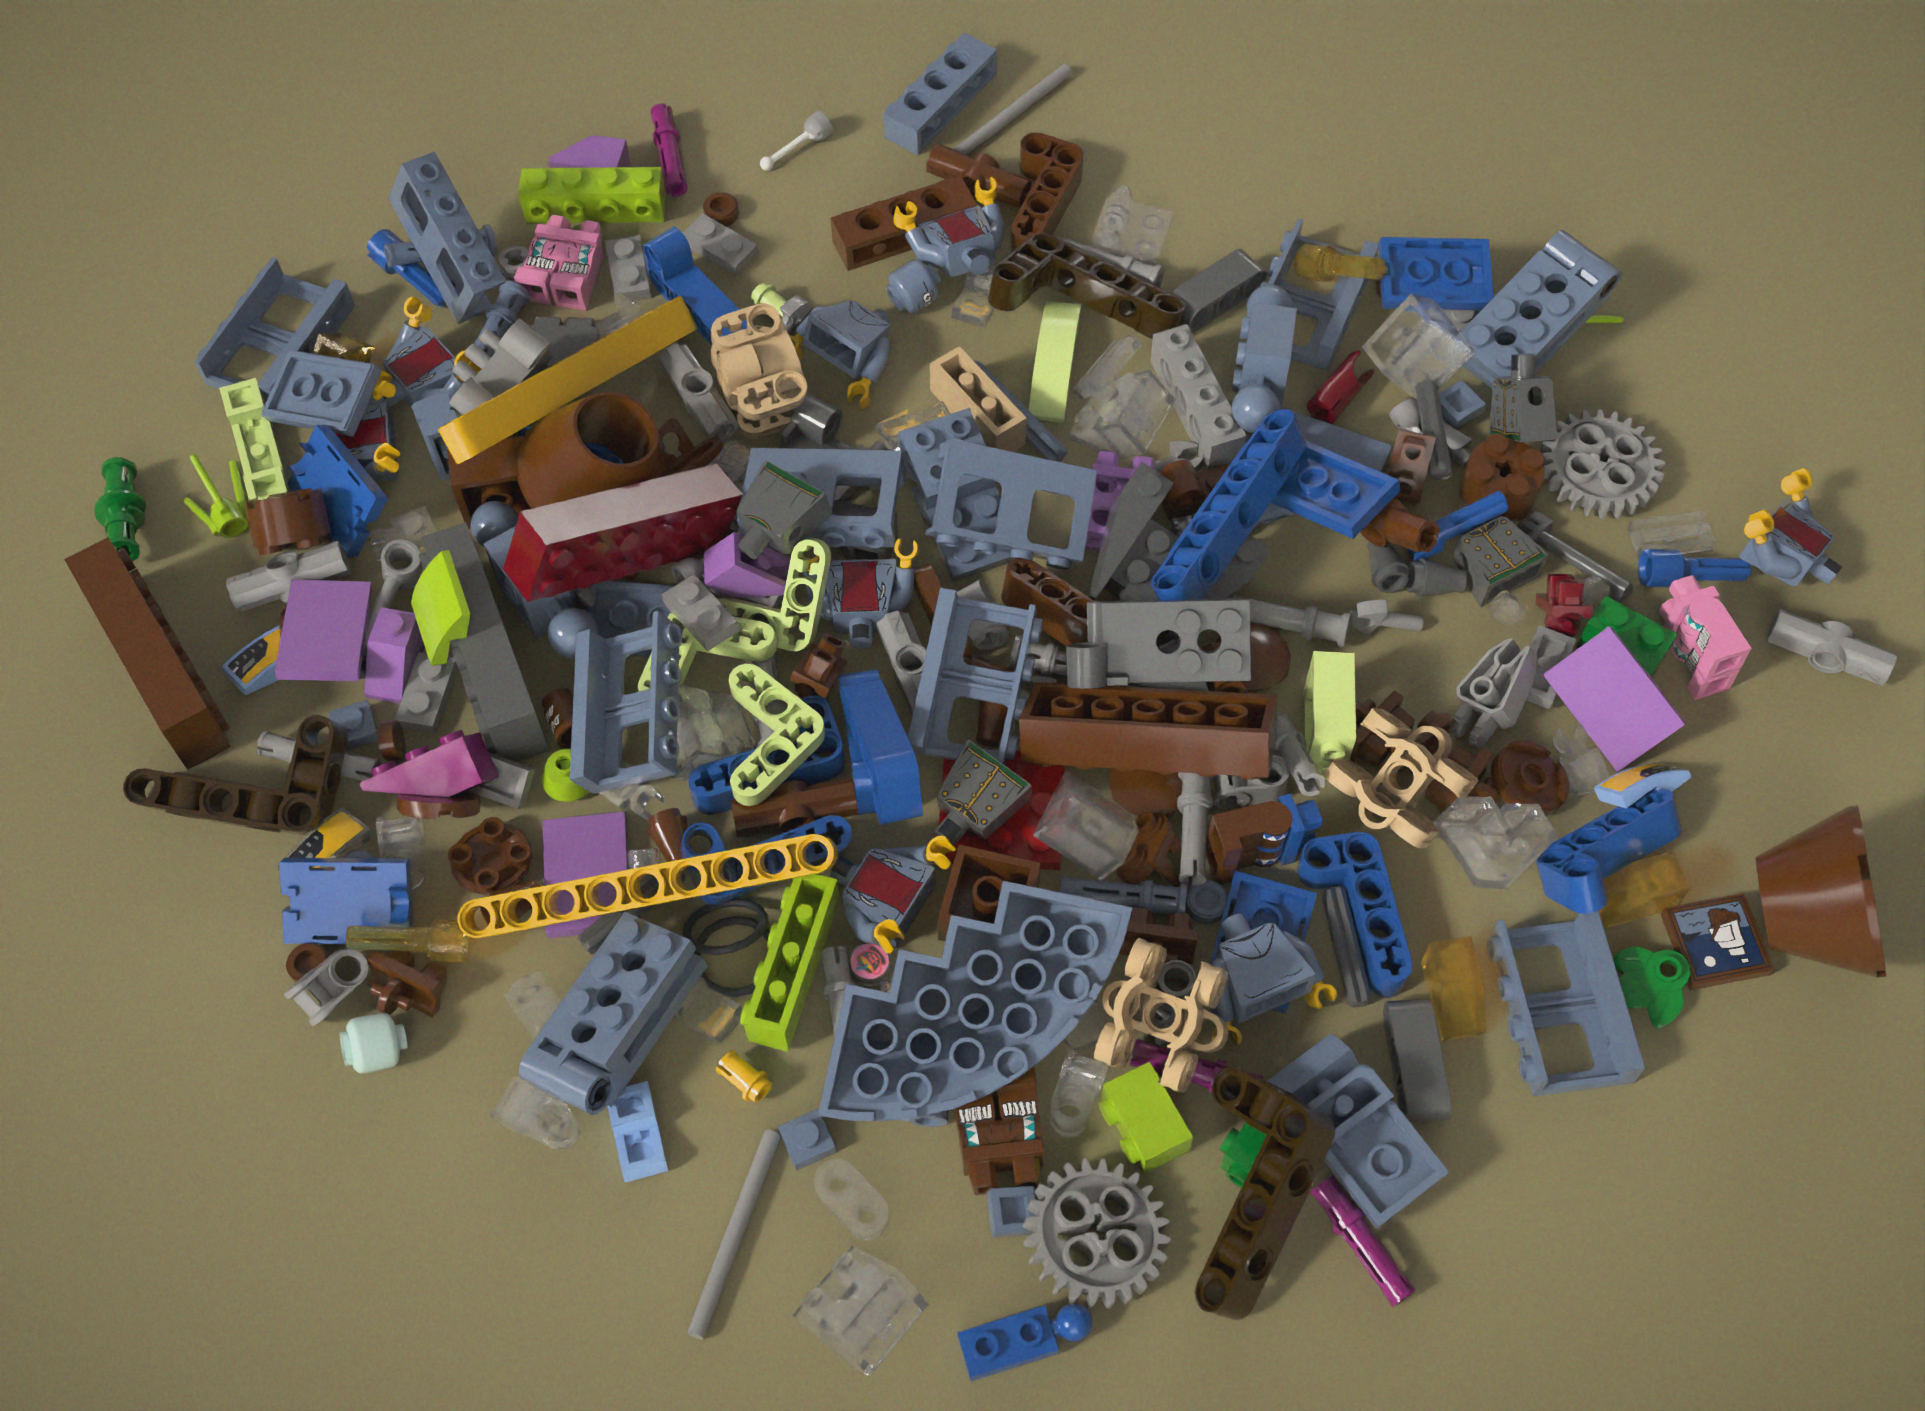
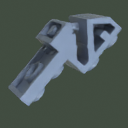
M970 408L899 431L898 445L899 449L902 450L905 470L917 482V486L912 489L913 498L923 521H927L929 527H933L943 460L938 459L940 444L951 438L986 446ZM962 475L960 477L953 514V523L956 527L987 534L995 532L1001 499L996 487L997 481L970 475ZM960 542L959 547L937 544L953 582L1001 566L1013 560L1010 558L1011 552L997 550L996 554H983L973 551L974 545Z
M1333 1033L1329 1034L1267 1081L1300 1098V1101L1326 1114L1332 1120L1335 1126V1136L1324 1162L1376 1229L1449 1173L1447 1168L1393 1102L1392 1098L1394 1095L1376 1072L1368 1065H1359L1352 1049Z

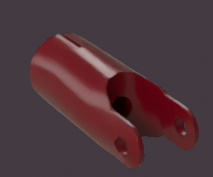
M1361 350L1350 353L1308 401L1307 411L1311 414L1312 418L1333 424L1375 373L1374 369L1365 371L1358 379L1356 378L1353 366L1355 360L1360 356Z

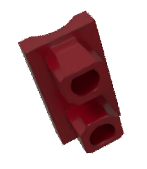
M1548 574L1546 593H1536L1535 604L1547 613L1544 621L1545 628L1570 637L1575 636L1579 631L1581 623L1578 614L1584 618H1592L1593 606L1583 600L1584 582L1574 580L1572 574Z

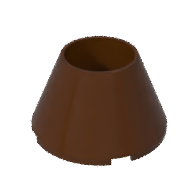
M617 392L592 394L558 408L540 418L527 430L517 452L519 472L517 479L522 494L531 508L667 476L659 433L654 418L640 402L630 396ZM584 442L599 444L610 449L624 464L612 463L599 458L585 446Z
M1858 805L1848 806L1756 856L1760 896L1771 950L1876 978L1887 977Z

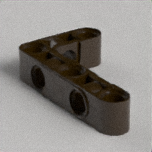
M1046 233L1033 235L996 264L988 294V302L992 307L1001 311H1013L1030 299V296L1040 287H1052L1070 296L1075 301L1135 329L1136 332L1152 340L1153 334L1179 327L1185 310V303L1180 298L1056 236Z
M311 715L305 718L297 732L293 755L283 790L181 772L170 773L139 768L132 771L126 777L123 783V792L125 797L134 804L165 811L169 814L276 833L287 832L310 836L331 819L335 796L340 783L348 734L340 723L325 716ZM328 727V739L323 744L318 745V733L321 729ZM150 781H154V791L146 798V786ZM231 793L233 797L231 807L227 811H223L222 801L226 795ZM309 806L311 809L310 820L306 824L301 825L299 821L300 813Z
M1228 1067L1218 1072L1213 1080L1212 1096L1214 1101L1221 1107L1244 1119L1245 1123L1267 1136L1197 1281L1195 1299L1198 1306L1206 1312L1234 1320H1241L1247 1317L1253 1310L1270 1272L1283 1249L1335 1136V1126L1326 1114L1300 1101V1098L1261 1078L1239 1069Z

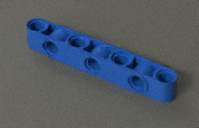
M1279 409L1267 415L1249 441L1243 445L1154 575L1151 586L1158 600L1204 599L1211 587L1218 581L1288 478L1293 466L1306 448V441L1293 411Z

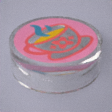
M866 942L857 945L849 956V970L852 978L864 986H876L883 983L891 972L890 954H887L878 945Z

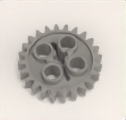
M1598 409L1596 416L1591 418L1586 410L1582 411L1580 419H1577L1573 414H1569L1566 423L1559 420L1556 422L1557 439L1543 441L1540 449L1545 459L1543 463L1545 468L1544 480H1550L1546 490L1548 492L1559 490L1557 502L1569 499L1572 501L1570 510L1573 511L1580 505L1584 507V515L1586 517L1591 514L1592 510L1598 511L1600 519L1605 518L1607 511H1611L1616 519L1621 517L1624 509L1633 515L1638 506L1645 508L1649 499L1654 498L1664 477L1662 470L1665 461L1659 459L1662 449L1651 448L1655 441L1654 436L1643 438L1644 426L1635 429L1630 427L1632 418H1627L1623 423L1619 422L1617 412H1614L1610 419L1604 417L1601 409Z
M1084 1158L1079 1164L1078 1172L1068 1162L1062 1169V1177L1054 1171L1049 1174L1046 1179L1049 1187L1039 1184L1034 1192L1039 1200H1030L1026 1208L1035 1216L1026 1218L1023 1227L1034 1232V1234L1026 1237L1023 1245L1028 1248H1037V1251L1028 1262L1030 1265L1043 1263L1045 1268L1038 1279L1043 1281L1053 1277L1056 1280L1052 1291L1053 1294L1059 1293L1064 1287L1069 1289V1303H1074L1080 1294L1085 1295L1086 1305L1089 1309L1094 1306L1098 1297L1102 1298L1106 1309L1111 1308L1115 1302V1294L1126 1304L1132 1299L1131 1288L1141 1295L1148 1288L1145 1279L1153 1282L1160 1274L1154 1265H1163L1168 1257L1158 1249L1165 1248L1170 1243V1237L1159 1233L1169 1224V1219L1159 1218L1155 1215L1164 1204L1162 1201L1149 1202L1147 1197L1152 1192L1153 1186L1149 1185L1139 1189L1136 1184L1140 1174L1136 1172L1127 1180L1123 1177L1124 1169L1121 1163L1112 1173L1107 1171L1105 1159H1101L1096 1169L1092 1170L1087 1158ZM1114 1200L1118 1202L1123 1209V1215L1114 1216L1106 1210L1104 1201ZM1070 1205L1079 1212L1080 1221L1067 1220L1061 1213V1206ZM1125 1225H1132L1135 1231L1118 1229ZM1091 1226L1095 1227L1097 1233L1107 1232L1102 1240L1098 1239L1097 1233H1087ZM1058 1234L1067 1236L1076 1235L1075 1237H1072L1070 1240H1059ZM1123 1244L1127 1246L1131 1251L1132 1260L1123 1261L1119 1259L1114 1253L1113 1245ZM1078 1249L1084 1252L1088 1258L1089 1266L1080 1267L1075 1265L1069 1257V1250Z

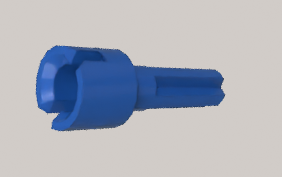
M383 229L375 233L367 244L368 251L371 252L367 256L386 273H398L434 305L442 308L446 307L447 304L430 273L418 262L388 267L384 254L385 244L403 243L404 241L390 229Z
M1496 491L1436 520L1440 529L1437 536V544L1429 553L1424 551L1419 553L1407 548L1413 562H1418L1421 558L1428 559L1444 551L1443 547L1446 546V541L1507 512L1509 506L1505 496L1501 491Z
M1645 549L1641 553L1638 562L1640 583L1647 585V587L1670 588L1673 581L1691 575L1696 580L1746 581L1752 571L1750 564L1741 558L1684 557L1679 550Z

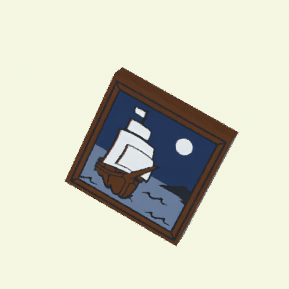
M1744 893L1667 907L1661 912V917L1674 951L1682 954L1689 963L1690 977L1687 982L1689 991L1769 976L1775 970Z

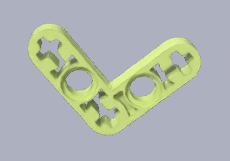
M810 538L800 541L794 547L781 609L732 597H721L717 600L723 606H726V609L734 616L743 614L742 618L751 620L756 613L765 615L768 618L769 625L774 630L777 648L788 651L805 649L814 642L817 635L831 562L829 546L818 538ZM812 546L814 547V554L820 556V560L811 564L809 575L817 574V580L812 577L798 576L799 572L808 571L809 559L803 557V552L811 550ZM799 584H806L813 591V600L808 606L799 604L795 598V590ZM792 610L797 613H810V617L806 616L800 619L799 630L805 633V638H801L797 642H794V635L789 633V628L795 627L799 615L791 614Z
M670 613L667 617L678 625L680 629H683L681 634L682 644L679 647V654L681 655L679 660L681 680L678 684V693L696 651L758 662L768 660L777 651L774 630L765 622L734 617L738 621L740 631L711 650L706 651L673 613ZM652 652L638 682L639 692L651 688Z
M742 664L734 668L729 675L728 681L732 697L775 731L731 775L730 783L734 798L742 805L754 806L763 802L822 744L825 738L823 719L818 712L760 667L754 664ZM744 680L750 683L754 680L755 688L761 694L759 698H757L756 691L750 686L746 685L741 689L740 682ZM773 700H783L788 704L787 709L777 715L767 712L766 706ZM813 725L814 733L810 734L805 731L800 735L799 727L802 726L807 729ZM796 740L798 749H796L793 744ZM779 749L788 752L790 755L789 759L781 765H773L767 761L768 755L774 750ZM758 766H761L763 770L761 774L759 773ZM746 780L752 783L756 780L757 788L747 787L743 790L742 782Z

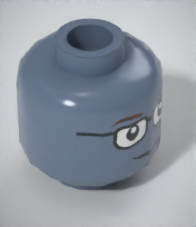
M913 259L890 273L886 292L899 311L905 310L908 313H916L936 301L939 295L937 284L941 283V279L931 264L925 266L921 261Z

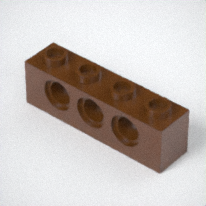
M961 175L830 217L832 241L847 271L912 250L905 237L906 229H900L894 224L893 219L896 206L899 207L902 214L907 215V202L910 201L916 205L917 214L914 221L916 227L917 224L977 206Z

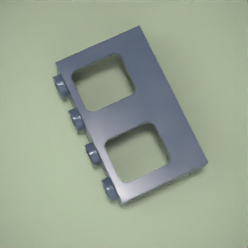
M434 151L402 163L388 198L457 324L459 325L485 314L491 304L484 292L506 283L500 268L436 152Z
M1298 219L1293 231H1286L1280 247L1281 257L1274 256L1268 272V276L1271 277L1269 282L1263 281L1261 286L1272 284L1284 288L1291 296L1293 308H1297V313L1314 318L1318 323L1308 345L1301 347L1292 344L1291 359L1329 371L1373 272L1375 259L1378 254V244L1366 240L1360 254L1301 236L1303 220ZM1303 256L1339 268L1341 273L1332 292L1325 295L1286 282L1285 277L1295 257Z
M272 257L264 269L259 271L256 280L247 292L239 298L235 308L226 320L221 322L215 335L206 347L200 350L197 359L194 361L204 383L219 389L242 382L223 375L222 372L241 347L249 346L277 356L257 384L266 403L289 350L321 355L351 313L355 304L347 283L333 279L327 289L283 274L277 258ZM282 294L315 304L295 333L261 321L276 298Z
M951 438L940 444L938 459L943 460L933 527L926 529L925 535L937 537L936 543L944 546L959 547L960 542L974 545L973 551L978 553L996 554L997 550L1011 552V559L1022 558L1032 561L1033 557L1047 560L1046 566L1057 569H1069V565L1083 561L1097 470ZM962 475L993 480L1001 484L1002 493L996 529L993 534L962 529L954 525L953 514L958 483ZM1037 490L1068 496L1075 502L1070 540L1066 549L1035 544L1027 538L1033 495Z
M751 448L741 501L765 460L824 492L831 512L836 486H881L878 508L874 515L836 516L831 514L806 539L818 538L831 547L862 546L880 548L895 546L896 539L893 524L899 487H905L906 480L902 450ZM737 516V522L740 529V533L742 536H745L747 532L742 528L740 520Z
M940 588L908 739L914 753L956 761L964 745L950 742L947 739V733L954 702L957 698L964 697L1002 704L1008 708L1000 748L998 750H983L1005 766L1008 759L1015 760L1019 736L1013 735L1015 722L1019 720L1027 702V697L1021 696L1024 681L1031 682L1035 665V658L1029 657L1032 642L1039 643L1043 627V619L1037 618L1036 605L1030 604L1029 610L960 598L956 590ZM981 620L1019 627L1024 630L1016 671L1004 672L972 666L964 662L970 626L974 621Z
M659 611L653 612L652 627L607 639L602 638L591 629L580 631L576 634L570 780L593 794L676 775V763L679 755L677 723L680 718L678 684L681 680L679 647L682 644L680 627ZM652 649L651 688L625 695L626 658L630 654ZM649 721L648 761L650 763L622 769L623 731L629 726Z
M1599 911L1587 914L1579 913L1575 921L1509 930L1506 929L1504 920H1498L1490 937L1487 938V952L1490 961L1497 964L1500 975L1497 978L1499 997L1502 1002L1507 1001L1510 1012L1508 1017L1509 1034L1513 1042H1518L1522 1056L1519 1058L1520 1075L1524 1083H1529L1532 1097L1635 1083L1644 1071L1645 1065ZM1550 945L1558 947L1563 956L1570 980V988L1525 995L1513 950ZM1569 1024L1580 1025L1586 1036L1593 1068L1586 1071L1547 1076L1534 1029Z

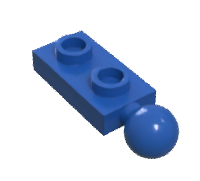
M1077 1303L1064 1306L1058 1312L1055 1319L1049 1320L1046 1307L1043 1305L957 1332L969 1377L971 1381H975L1060 1354L1055 1338L1062 1336L1069 1341L1083 1340L1091 1332L1093 1320L1089 1310Z

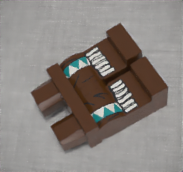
M1032 1067L1019 1078L996 1090L999 1119H995L992 1093L954 1108L964 1176H969L974 1195H984L989 1189L998 1188L996 1172L1013 1170L1015 1187L1033 1186L1036 1189L1039 1186L1040 1167H1043L1044 1150L1038 1109L1035 1067Z

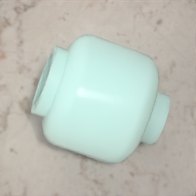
M383 1012L350 1019L347 1023L346 1031L340 1032V1045L345 1066L352 1065L356 1072L360 1074L395 1067L400 1058V1050L407 1049V1038L403 1024L395 1025L392 1017Z

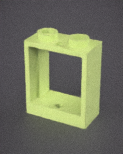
M1314 651L1303 691L1304 738L1306 740V750L1322 776L1335 758L1350 760L1356 741L1355 653Z

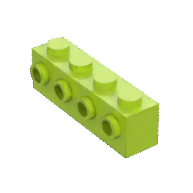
M661 167L521 168L518 196L526 223H548L552 215L564 216L570 223H583L586 220L598 223L665 221L666 191Z
M814 874L794 878L791 886H786L781 900L782 913L778 923H773L769 933L767 956L765 961L759 962L755 973L754 985L756 987L751 1000H746L741 1013L740 1024L744 1025L749 1042L789 1052L821 958L820 952L824 949L840 902L837 879Z

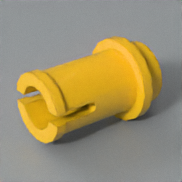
M735 1050L727 1052L719 1061L720 1065L716 1067V1072L719 1075L724 1076L743 1092L742 1098L746 1101L752 1100L755 1103H759L772 1088L769 1074L765 1071L758 1072L741 1058Z

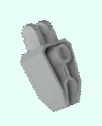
M1508 638L1486 652L1456 687L1458 699L1462 704L1454 715L1456 723L1449 734L1457 738L1462 737L1476 717H1478L1479 720L1470 733L1469 741L1473 746L1482 748L1497 727L1506 729L1515 725L1535 680L1537 656L1531 647L1526 645L1519 653L1520 648L1512 638Z

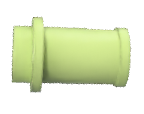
M759 284L751 295L754 305L761 303L770 304L777 309L782 319L783 314L779 308L787 301L776 292L774 285Z

